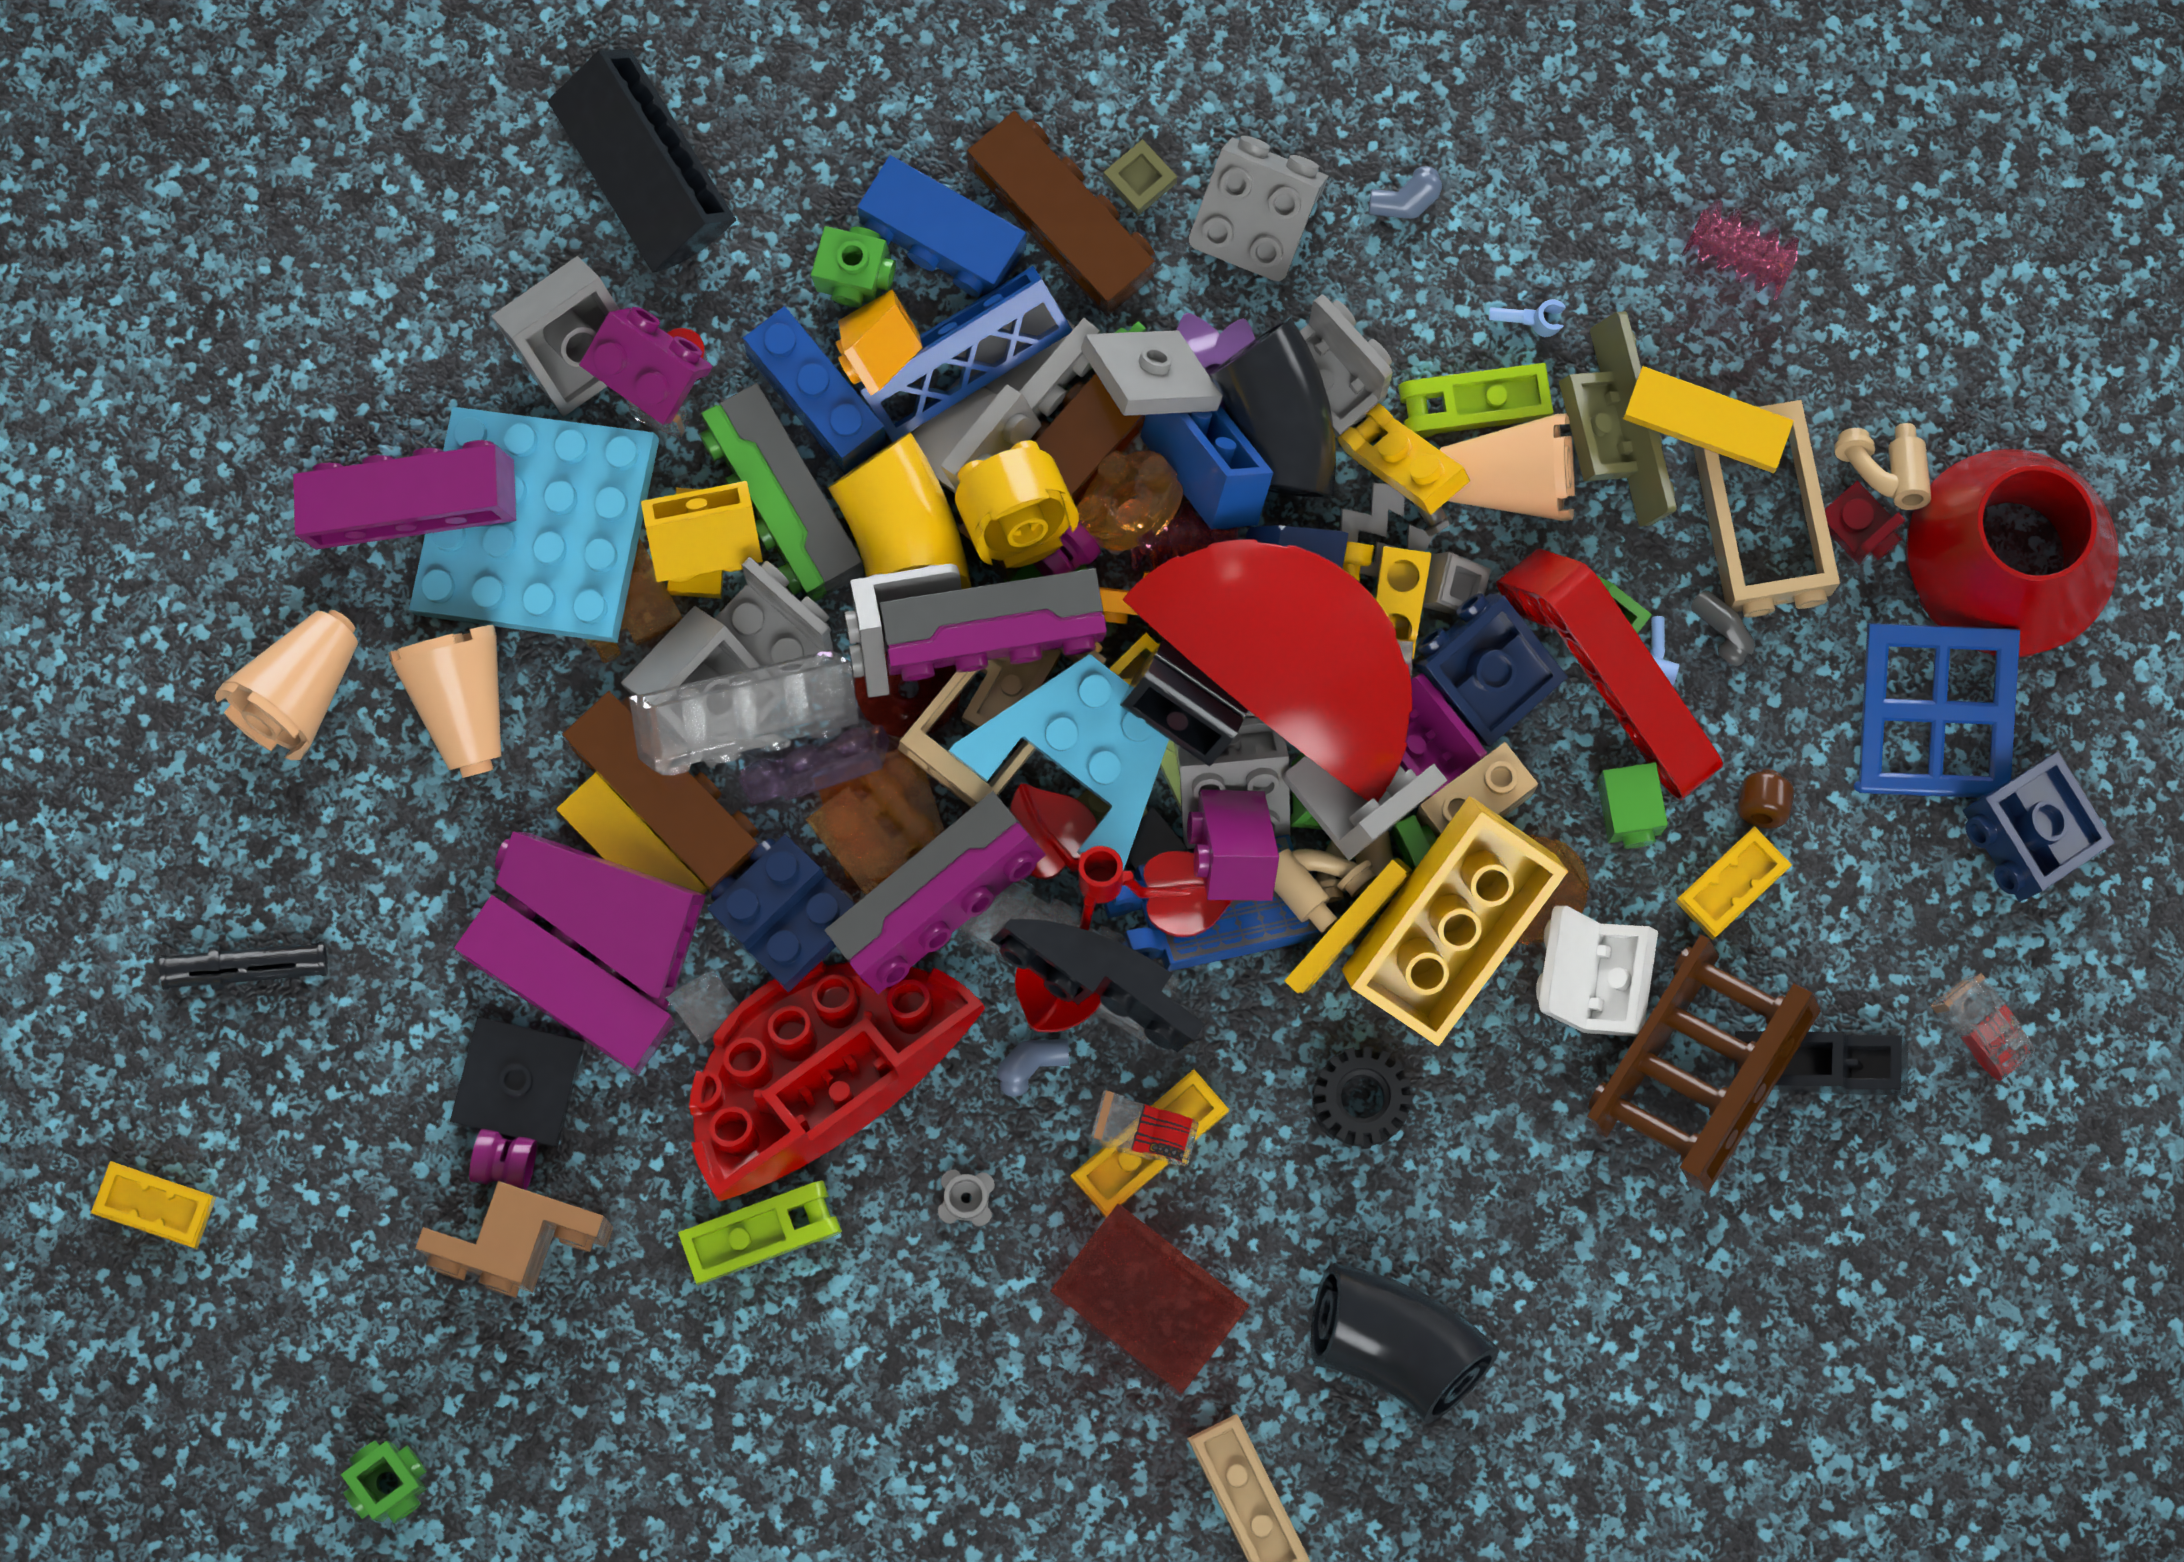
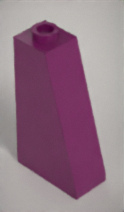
M512 832L510 840L505 839L495 861V868L500 870L496 880L497 885L648 995L656 998L673 997L706 894L529 832Z

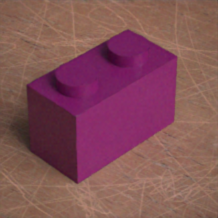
M1200 790L1197 811H1190L1188 814L1187 839L1189 844H1196L1194 849L1195 877L1203 878L1207 900L1273 901L1279 853L1265 791Z

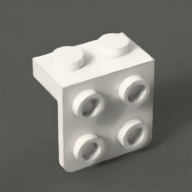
M1556 905L1544 931V943L1547 950L1544 970L1540 974L1536 985V996L1540 1011L1583 1033L1637 1037L1646 1020L1658 931L1650 926L1600 924L1568 906Z

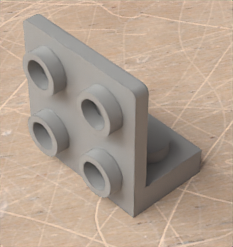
M749 557L742 564L747 584L714 619L728 628L782 690L791 697L833 652L830 635L832 630L826 623L829 616L809 597L805 596L800 602L786 588L790 582L770 562L765 561L760 566Z
M1259 718L1244 719L1237 735L1211 766L1206 765L1174 743L1180 775L1182 838L1187 849L1195 848L1196 844L1188 843L1187 819L1190 811H1197L1200 790L1265 791L1274 836L1291 835L1289 787L1282 779V775L1289 769L1286 741Z
M1307 756L1282 775L1286 785L1349 861L1448 781L1435 764L1431 765L1419 776L1412 769L1405 772L1399 766L1391 784L1386 788L1387 791L1377 803L1374 798L1369 802Z

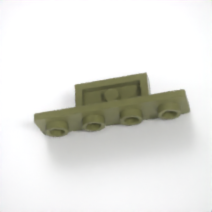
M1625 311L1615 312L1590 329L1600 372L1570 374L1560 380L1559 385L1566 413L1569 417V425L1584 482L1627 478L1638 524L1641 527L1651 526L1676 511L1675 492L1673 484L1669 479L1659 432L1623 419L1641 371V365L1636 349V338L1631 330L1628 314Z

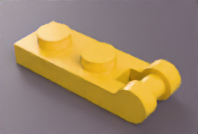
M1379 403L1366 413V419L1355 429L1349 427L1344 433L1337 436L1339 444L1352 459L1430 515L1470 482L1463 466L1400 423ZM1379 435L1383 437L1374 446L1370 444Z

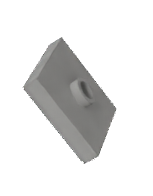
M1179 330L1085 334L1081 351L1124 416L1218 410L1222 394Z

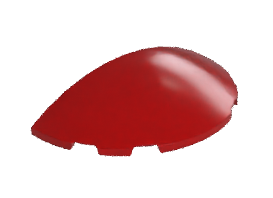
M1237 539L1211 543L1207 548L1188 553L1182 557L1175 556L1153 569L1123 597L1122 600L1154 630L1251 713L1369 802L1374 798L1377 803L1387 791L1386 788L1391 784L1406 750V737L1410 712H1412V685L1409 666L1404 661L1401 647L1396 638L1397 633L1382 606L1356 578L1332 561L1295 545L1281 546L1260 543L1255 539Z
M821 961L789 993L775 979L757 989L739 1004L713 1036L714 1049L707 1060L704 1070L702 1072L696 1071L691 1088L689 1110L693 1116L695 1142H691L698 1167L718 1202L776 1181L824 1155L862 1130L917 1085L948 1054L984 1011V1004L968 988L936 968H933L931 973L915 967H910L908 974L902 981L896 985L886 987L878 994L858 975L850 962L827 966Z

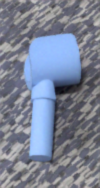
M1549 299L1543 302L1537 310L1490 307L1489 320L1531 325L1538 335L1551 337L1564 326L1548 323L1544 318L1543 312L1559 314L1566 307L1561 301L1556 299Z
M1654 616L1651 618L1652 649L1650 653L1673 686L1679 664L1663 659L1665 653V618Z

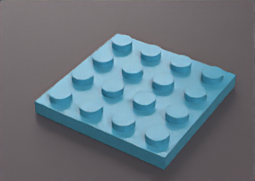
M452 407L443 451L463 449V444L466 442L485 440L493 442L514 459L516 521L425 534L409 610L417 616L618 643L643 521L641 501L647 500L659 443L658 436L654 432Z

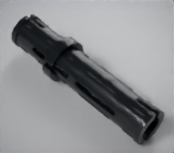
M325 941L311 944L269 946L222 951L221 946L209 947L206 953L160 955L161 957L159 958V973L163 990L199 985H211L212 990L224 989L225 983L315 975L327 976L328 974Z

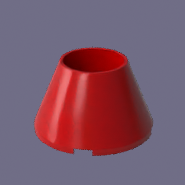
M2018 449L1992 450L1975 454L1959 461L1941 473L1930 485V503L1923 508L1913 511L1905 545L1907 571L1911 573L1914 586L1920 597L1919 602L1938 626L2019 629V657H2028L2064 646L2073 641L2097 619L2110 599L2115 586L2119 564V546L2112 518L2104 502L2093 487L2081 475L2058 460L2043 454ZM2016 503L2031 507L2044 515L2053 524L2061 538L2064 551L2062 571L2043 576L2028 575L2016 571L2003 563L1995 555L1987 542L1983 527L1984 509L1996 504ZM1977 650L1979 652L1996 656V651L1994 650Z

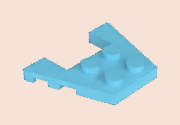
M1089 654L953 744L948 753L987 782L1020 738H1023L1110 806L1109 811L1081 845L1077 853L1080 855L1095 846L1112 848L1120 855L1124 871L1169 739L1146 724L1144 719L1136 717L1120 706L1126 691L1129 689V684Z

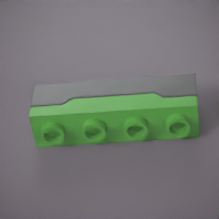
M758 383L720 402V405H715L701 413L706 430L699 433V436L714 462L722 457L732 473V475L725 478L727 484L747 481L752 507L758 517V520L755 521L758 538L766 551L775 547L785 564L778 567V570L790 582L787 588L792 595L802 592L804 597L807 596L816 602L823 598L825 594L829 595L850 583V580L857 579L865 574L863 561Z

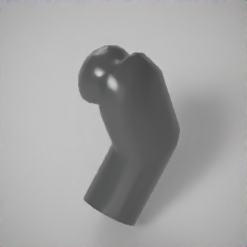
M1705 590L1699 593L1692 602V612L1726 637V640L1718 647V655L1734 666L1742 665L1748 653L1750 655L1753 654V637L1734 609L1710 591Z

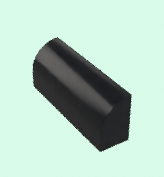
M631 49L597 51L547 100L652 273L673 267L696 255L715 241L736 221L733 213Z

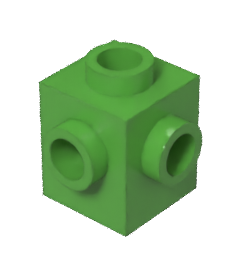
M825 226L811 277L817 292L832 295L831 299L839 304L859 308L862 307V303L868 304L880 297L882 290H890L895 276L896 260L891 259L886 240L881 239V235L873 230L863 227H852L849 232Z
M373 1441L363 1447L349 1459L352 1466L341 1474L350 1487L343 1494L352 1508L362 1519L370 1515L372 1520L384 1522L388 1518L394 1524L401 1521L421 1505L417 1496L427 1490L419 1478L427 1471L408 1445L399 1450L396 1444L388 1441L381 1445L377 1441ZM387 1473H394L398 1478V1487L390 1494H384L379 1487L380 1479Z

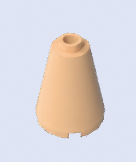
M1567 413L1551 415L1441 447L1440 451L1464 467L1470 479V482L1451 497L1448 502L1560 521L1573 520L1574 509H1564V498L1575 496L1572 436L1561 437L1560 425L1570 424Z
M330 610L328 613L315 611L222 683L215 694L217 703L226 698L230 706L224 712L225 715L244 734L259 745L272 751L279 744L290 750L284 758L301 760L312 745L358 645L357 638L353 634L356 630L355 626L347 617L335 610Z
M494 625L469 629L470 633L463 635L462 633H452L388 652L396 673L448 770L460 768L462 778L494 770L491 759L501 757L497 638Z

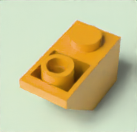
M893 289L838 320L841 339L836 341L837 348L841 353V356L838 357L839 362L853 385L862 381L870 395L880 391L923 348L919 331Z

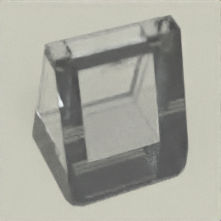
M713 969L666 997L700 1045L713 1037L725 1019L739 1006Z

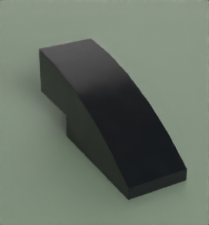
M1735 1031V1037L1749 1044L1751 1041L1757 1042L1764 1031ZM1808 1032L1772 1090L1907 1096L1908 1041L1902 1035H1847L1845 1032ZM1734 1062V1078L1739 1072L1737 1068L1738 1063Z

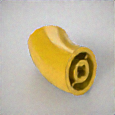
M911 432L877 452L828 487L855 538L866 577L875 574H889L920 569L929 565L954 564L959 569L961 589L971 588L968 564L951 508L934 471Z

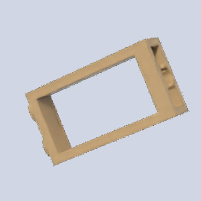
M1802 400L1761 406L1759 408L1794 420L1789 433V440L1817 574L1745 586L1719 455L1713 451L1693 445L1725 603L1736 612L1743 611V616L1747 618L1770 614L1775 611L1774 605L1795 602L1797 609L1820 606L1827 602V596H1832L1840 584Z
M1098 642L1095 643L1096 650L1078 655H1065L1074 663H1077L1089 654L1102 664L1106 661V658L1099 654L1102 646ZM1059 648L1058 650L1064 654L1063 648ZM979 670L963 673L956 672L900 740L898 746L899 751L971 808L992 791L998 796L1036 750V748L1024 740L992 781L987 784L927 735Z

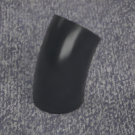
M1289 317L1239 350L1217 367L1209 376L1222 394V400L1229 417L1274 472L1268 492L1329 499L1334 496L1336 473L1335 432L1330 403L1321 373L1308 344L1292 318Z
M1331 1263L1323 1274L1318 1287L1311 1322L1310 1346L1315 1366L1336 1370L1378 1387L1411 1409L1425 1423L1434 1422L1455 1407L1475 1388L1497 1359L1500 1351L1493 1342L1460 1315L1423 1292L1394 1279L1364 1269L1337 1263Z

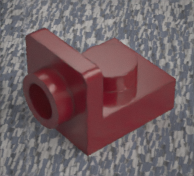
M1858 480L1825 508L1831 537L1858 565L1871 555L1878 561L1881 560L1902 540L1897 532L1906 519L1899 512L1892 517Z

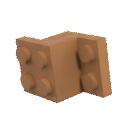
M498 1181L476 1244L423 1227L416 1249L428 1257L426 1265L432 1267L438 1273L464 1281L468 1271L480 1275L478 1283L485 1285V1288L516 1298L519 1289L531 1293L534 1292L553 1237L559 1239V1242L564 1245L590 1252L593 1244L607 1248L614 1227L603 1215Z

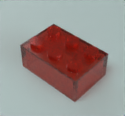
M1120 1204L1115 1206L1050 1290V1297L1180 1398L1250 1306Z

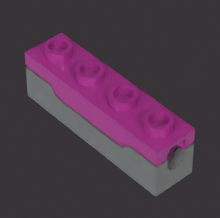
M1096 568L880 602L879 605L889 676L902 674L903 681L930 678L935 675L934 668L956 665V671L959 673L982 670L989 667L988 660L1009 657L1011 664L1033 662L1043 658L1042 651L1063 648L1064 655L1084 654L1096 650L1095 643L1102 642L1107 633L1105 618L1102 615L1103 607Z
M992 791L824 931L850 962L858 975L879 994L886 987L896 985L902 981L908 974L910 967L927 953L943 947L951 938L952 933L967 920L984 913L992 905L994 898L1013 882L1021 881L1029 876L1035 869L1036 863L1045 857L1046 854L1008 807Z

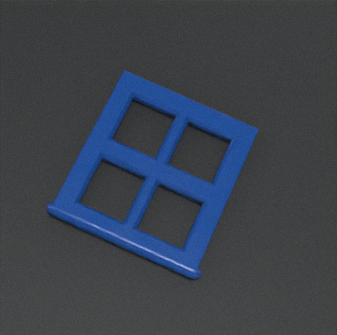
M1868 623L1859 781L1855 782L1854 789L1859 793L1981 798L1998 786L2010 781L2020 630ZM1889 647L1935 648L1932 700L1886 698ZM1950 649L1996 651L1993 702L1947 701ZM1884 721L1931 722L1928 774L1882 772ZM1946 723L1992 725L1989 776L1943 774Z

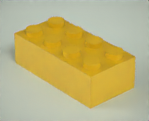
M1469 795L1341 970L1353 990L1439 1047L1566 876L1568 870L1556 854Z

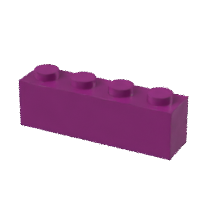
M469 441L463 444V449L443 451L438 448H421L413 451L410 457L397 459L385 455H373L363 458L362 464L343 466L338 463H320L314 465L312 471L293 474L295 535L315 550L516 521L514 459L490 441Z
M491 895L454 947L460 957L638 1076L675 1024L672 1016L666 1012L670 1003L664 998L650 996L642 990L639 993L621 982L623 979L621 974L599 958L593 963L577 952L580 944L555 926L548 933L533 923L532 920L537 914L519 900L509 896L504 903Z

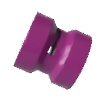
M1078 522L1074 533H1072L1069 526L1060 537L1063 546L1050 556L1033 563V565L1043 576L1074 572L1080 565L1092 563L1101 554V549L1091 534Z
M481 1129L471 1156L469 1168L470 1182L489 1185L493 1181H500L527 1190L534 1171L537 1141L524 1137H518L513 1141L503 1139L499 1132Z

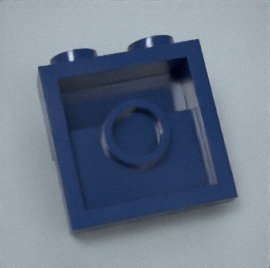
M1478 593L1466 600L1457 609L1456 613L1460 620L1447 632L1443 628H1438L1419 642L1417 649L1421 655L1412 664L1419 673H1423L1432 685L1443 694L1445 701L1453 707L1468 728L1476 735L1480 743L1490 747L1567 679L1568 676L1505 596L1490 593L1484 597L1482 593Z
M2059 751L2045 757L2012 780L1998 786L1962 810L1968 819L1965 829L1969 839L1976 846L1986 848L1997 866L1994 870L1996 883L2004 892L2014 894L2018 902L2044 891L2115 843Z
M784 834L777 842L770 838L759 844L750 857V862L753 865L738 879L734 876L723 879L711 894L713 903L707 910L715 921L789 993L836 947L824 930L853 907L855 903L824 874L823 870L798 845Z

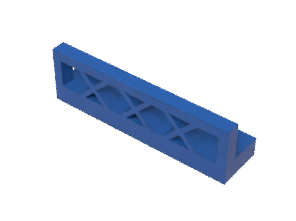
M1034 266L921 334L920 339L923 348L880 391L870 395L862 381L857 383V386L876 417L884 425L887 435L894 442L1072 332V328ZM1044 303L1056 325L1038 336L1020 332L1024 314ZM1012 322L1011 330L1002 328ZM989 335L1008 339L1004 356L996 362L987 363L974 360L979 341ZM1017 341L1025 342V344L1015 349ZM967 349L965 358L957 356ZM947 363L963 367L957 386L948 391L929 388L933 370L940 365ZM971 369L980 370L970 377ZM922 377L920 386L911 384ZM898 391L917 394L913 413L894 424L881 402ZM926 397L935 398L934 400L924 405Z

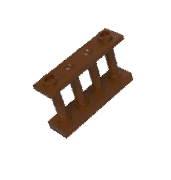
M1700 935L1692 948H1685L1679 955L1673 970L1674 978L1609 1082L1601 1083L1594 1091L1589 1102L1588 1110L1590 1112L1587 1117L1597 1133L1606 1138L1616 1122L1620 1121L1680 1154L1682 1162L1680 1169L1689 1184L1709 1193L1821 1010L1813 993L1793 983L1785 997L1780 995L1775 998L1717 968L1714 965L1719 956L1711 940ZM1702 984L1766 1017L1767 1027L1757 1042L1751 1041L1747 1044L1686 1011ZM1674 1029L1738 1063L1737 1068L1739 1072L1729 1088L1723 1087L1719 1090L1658 1057ZM1646 1075L1709 1109L1711 1117L1700 1134L1694 1133L1691 1136L1630 1103L1631 1098Z

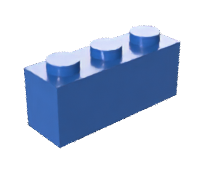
M889 155L857 206L859 223L864 225L863 228L880 234L881 239L886 240L887 245L892 241L909 251L907 256L920 267L928 271H934L937 267L953 276V283L962 291L974 297H979L981 293L986 295L1004 284L1026 250V232L892 155Z
M785 306L743 337L747 357L844 474H847L886 443L884 425Z
M1219 405L1217 411L1146 415L1140 438L1211 530H1229L1234 527L1258 525L1274 472L1221 405Z

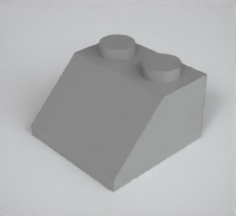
M578 256L491 315L517 357L563 417L607 387L606 384L580 367L579 364L607 314L620 309L600 277Z
M696 606L676 624L621 682L656 721L711 770L785 693L725 625Z

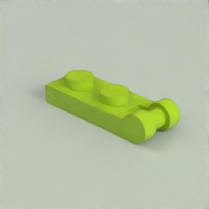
M1546 363L1415 379L1398 385L1400 402L1406 404L1408 418L1403 421L1404 425L1422 438L1439 433L1530 422L1554 414ZM1442 397L1444 412L1429 414L1427 400Z
M821 1180L678 1232L697 1286L840 1234L842 1230L836 1216H830L824 1200L829 1197L824 1181ZM804 1207L810 1224L795 1230L788 1212Z

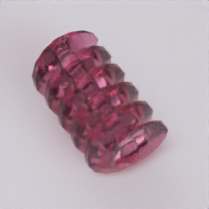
M1716 199L1710 206L1703 209L1681 256H1684L1694 246L1699 247L1697 264L1702 266L1713 255L1718 256L1716 273L1722 275L1734 264L1737 266L1736 283L1741 284L1753 273L1756 275L1754 291L1760 293L1766 286L1773 283L1775 284L1773 300L1776 301L1798 259L1799 237L1793 235L1781 246L1779 245L1780 228L1774 226L1762 237L1760 236V218H1753L1743 228L1740 226L1742 210L1735 208L1726 218H1722L1723 201Z
M1190 501L1182 502L1178 517L1174 516L1168 502L1161 503L1157 518H1153L1147 503L1140 504L1135 519H1132L1129 513L1130 562L1133 571H1139L1144 555H1148L1153 569L1163 563L1164 556L1167 554L1171 558L1175 556L1182 557L1188 553L1207 548L1211 543L1238 539V527L1229 530H1211L1200 515H1195Z

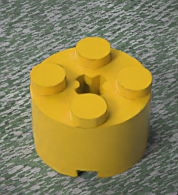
M1032 440L1021 441L1010 450L993 455L984 461H971L965 464L958 472L960 483L955 493V503L975 549L984 563L992 565L991 559L1003 560L1006 568H1017L1033 564L1050 556L1063 546L1060 537L1069 526L1072 533H1074L1078 526L1079 513L1054 459L1045 451L1040 450L1038 444Z

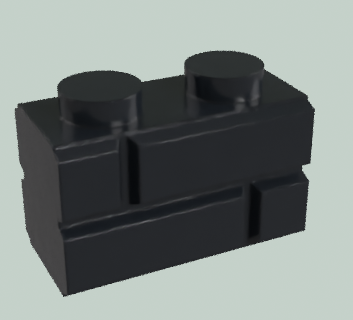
M1164 640L1157 645L1137 670L1129 685V689L1120 703V706L1136 717L1144 719L1146 724L1208 766L1215 762L1237 735L1243 723V718L1248 712L1247 708Z

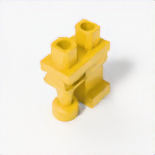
M1347 541L1342 569L1360 582L1361 566L1371 565L1374 545ZM1383 546L1381 549L1375 599L1382 606L1396 630V638L1401 647L1404 661L1407 664V659H1414L1432 553Z

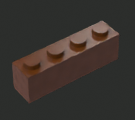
M1014 110L967 150L968 168L1108 317L1154 277L1155 260L1153 257L1155 252L1140 233L1134 231L1130 235L1117 221L1120 218V214L1108 198L1103 194L1095 197L1082 183L1085 181L1083 173L1070 158L1064 156L1060 160L1047 146L1050 140L1040 125L1033 119L1025 122Z
M1096 373L1086 384L1082 381L1076 383L1062 401L1061 406L1064 407L1062 412L1052 423L1048 420L1043 421L1041 427L1030 439L1038 444L1040 450L1052 456L1075 506L1082 501L1140 435L1145 421V415L1124 416ZM960 515L958 523L961 526L958 528L963 547L982 561ZM991 559L992 565L984 563L1007 582L1022 568H1006L1003 560Z
M610 691L606 692L562 733L567 746L626 803L712 894L715 887L723 879L729 876L735 877L750 863L751 854L758 846L754 838L760 832L738 809L730 815L717 802L723 794L704 773L700 771L693 777L680 764L686 756L667 735L663 733L656 739L644 727L643 724L649 718L630 697L626 696L619 701Z

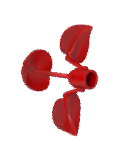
M1021 783L1018 786L1010 811L1046 854L1045 857L1036 863V867L1030 875L1038 879L1048 880L1060 874L1065 866L1073 872L1079 871V889L1085 897L1079 928L1089 931L1096 903H1107L1114 900L1120 894L1122 886H1127L1140 898H1149L1147 902V916L1157 929L1175 937H1191L1205 932L1219 920L1234 901L1207 900L1203 878L1195 877L1194 853L1168 851L1151 858L1144 868L1146 887H1142L1133 879L1131 871H1123L1122 859L1112 848L1095 846L1079 855L1077 853L1078 849L1097 826L1092 812L1083 803L1067 795L1044 791L1025 783ZM1017 967L1015 974L1016 996L1028 1026L1037 1032H1058L1073 1028L1088 1019L1102 1004L1100 1002L1101 996L1096 992L1079 1005L1072 1000L1070 1002L1063 1001L1052 995L1045 988V980L1028 968L1021 969Z

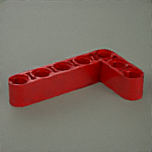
M1539 548L1496 581V586L1501 595L1507 598L1522 618L1555 629L1647 764L1656 762L1660 782L1675 798L1683 800L1723 767L1721 757L1602 581L1586 564Z

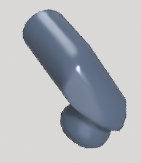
M1422 166L1413 172V177L1399 191L1371 189L1369 215L1406 219L1419 217L1440 195L1442 182L1439 173L1432 167Z
M1068 1039L1020 1042L999 1064L997 1078L1001 1080V1091L1007 1096H1021L1028 1091V1079L1039 1067L1069 1066Z

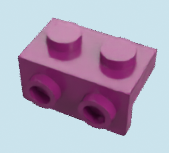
M639 307L611 311L607 314L579 366L662 425L672 423L695 381L698 378L708 376L713 366L700 357L702 351L694 343L678 336L673 338L658 327L660 321L650 312Z
M1420 673L1411 680L1412 712H1410L1406 737L1407 746L1400 766L1405 772L1412 769L1419 776L1431 765H1436L1448 781L1427 798L1429 799L1487 756V752L1479 743L1476 735L1465 726L1445 701L1443 694L1432 685L1423 673Z

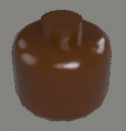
M1770 769L1746 776L1741 785L1737 804L1740 818L1746 823L1759 828L1772 829L1783 826L1787 823L1791 814L1795 795L1793 785L1779 772Z

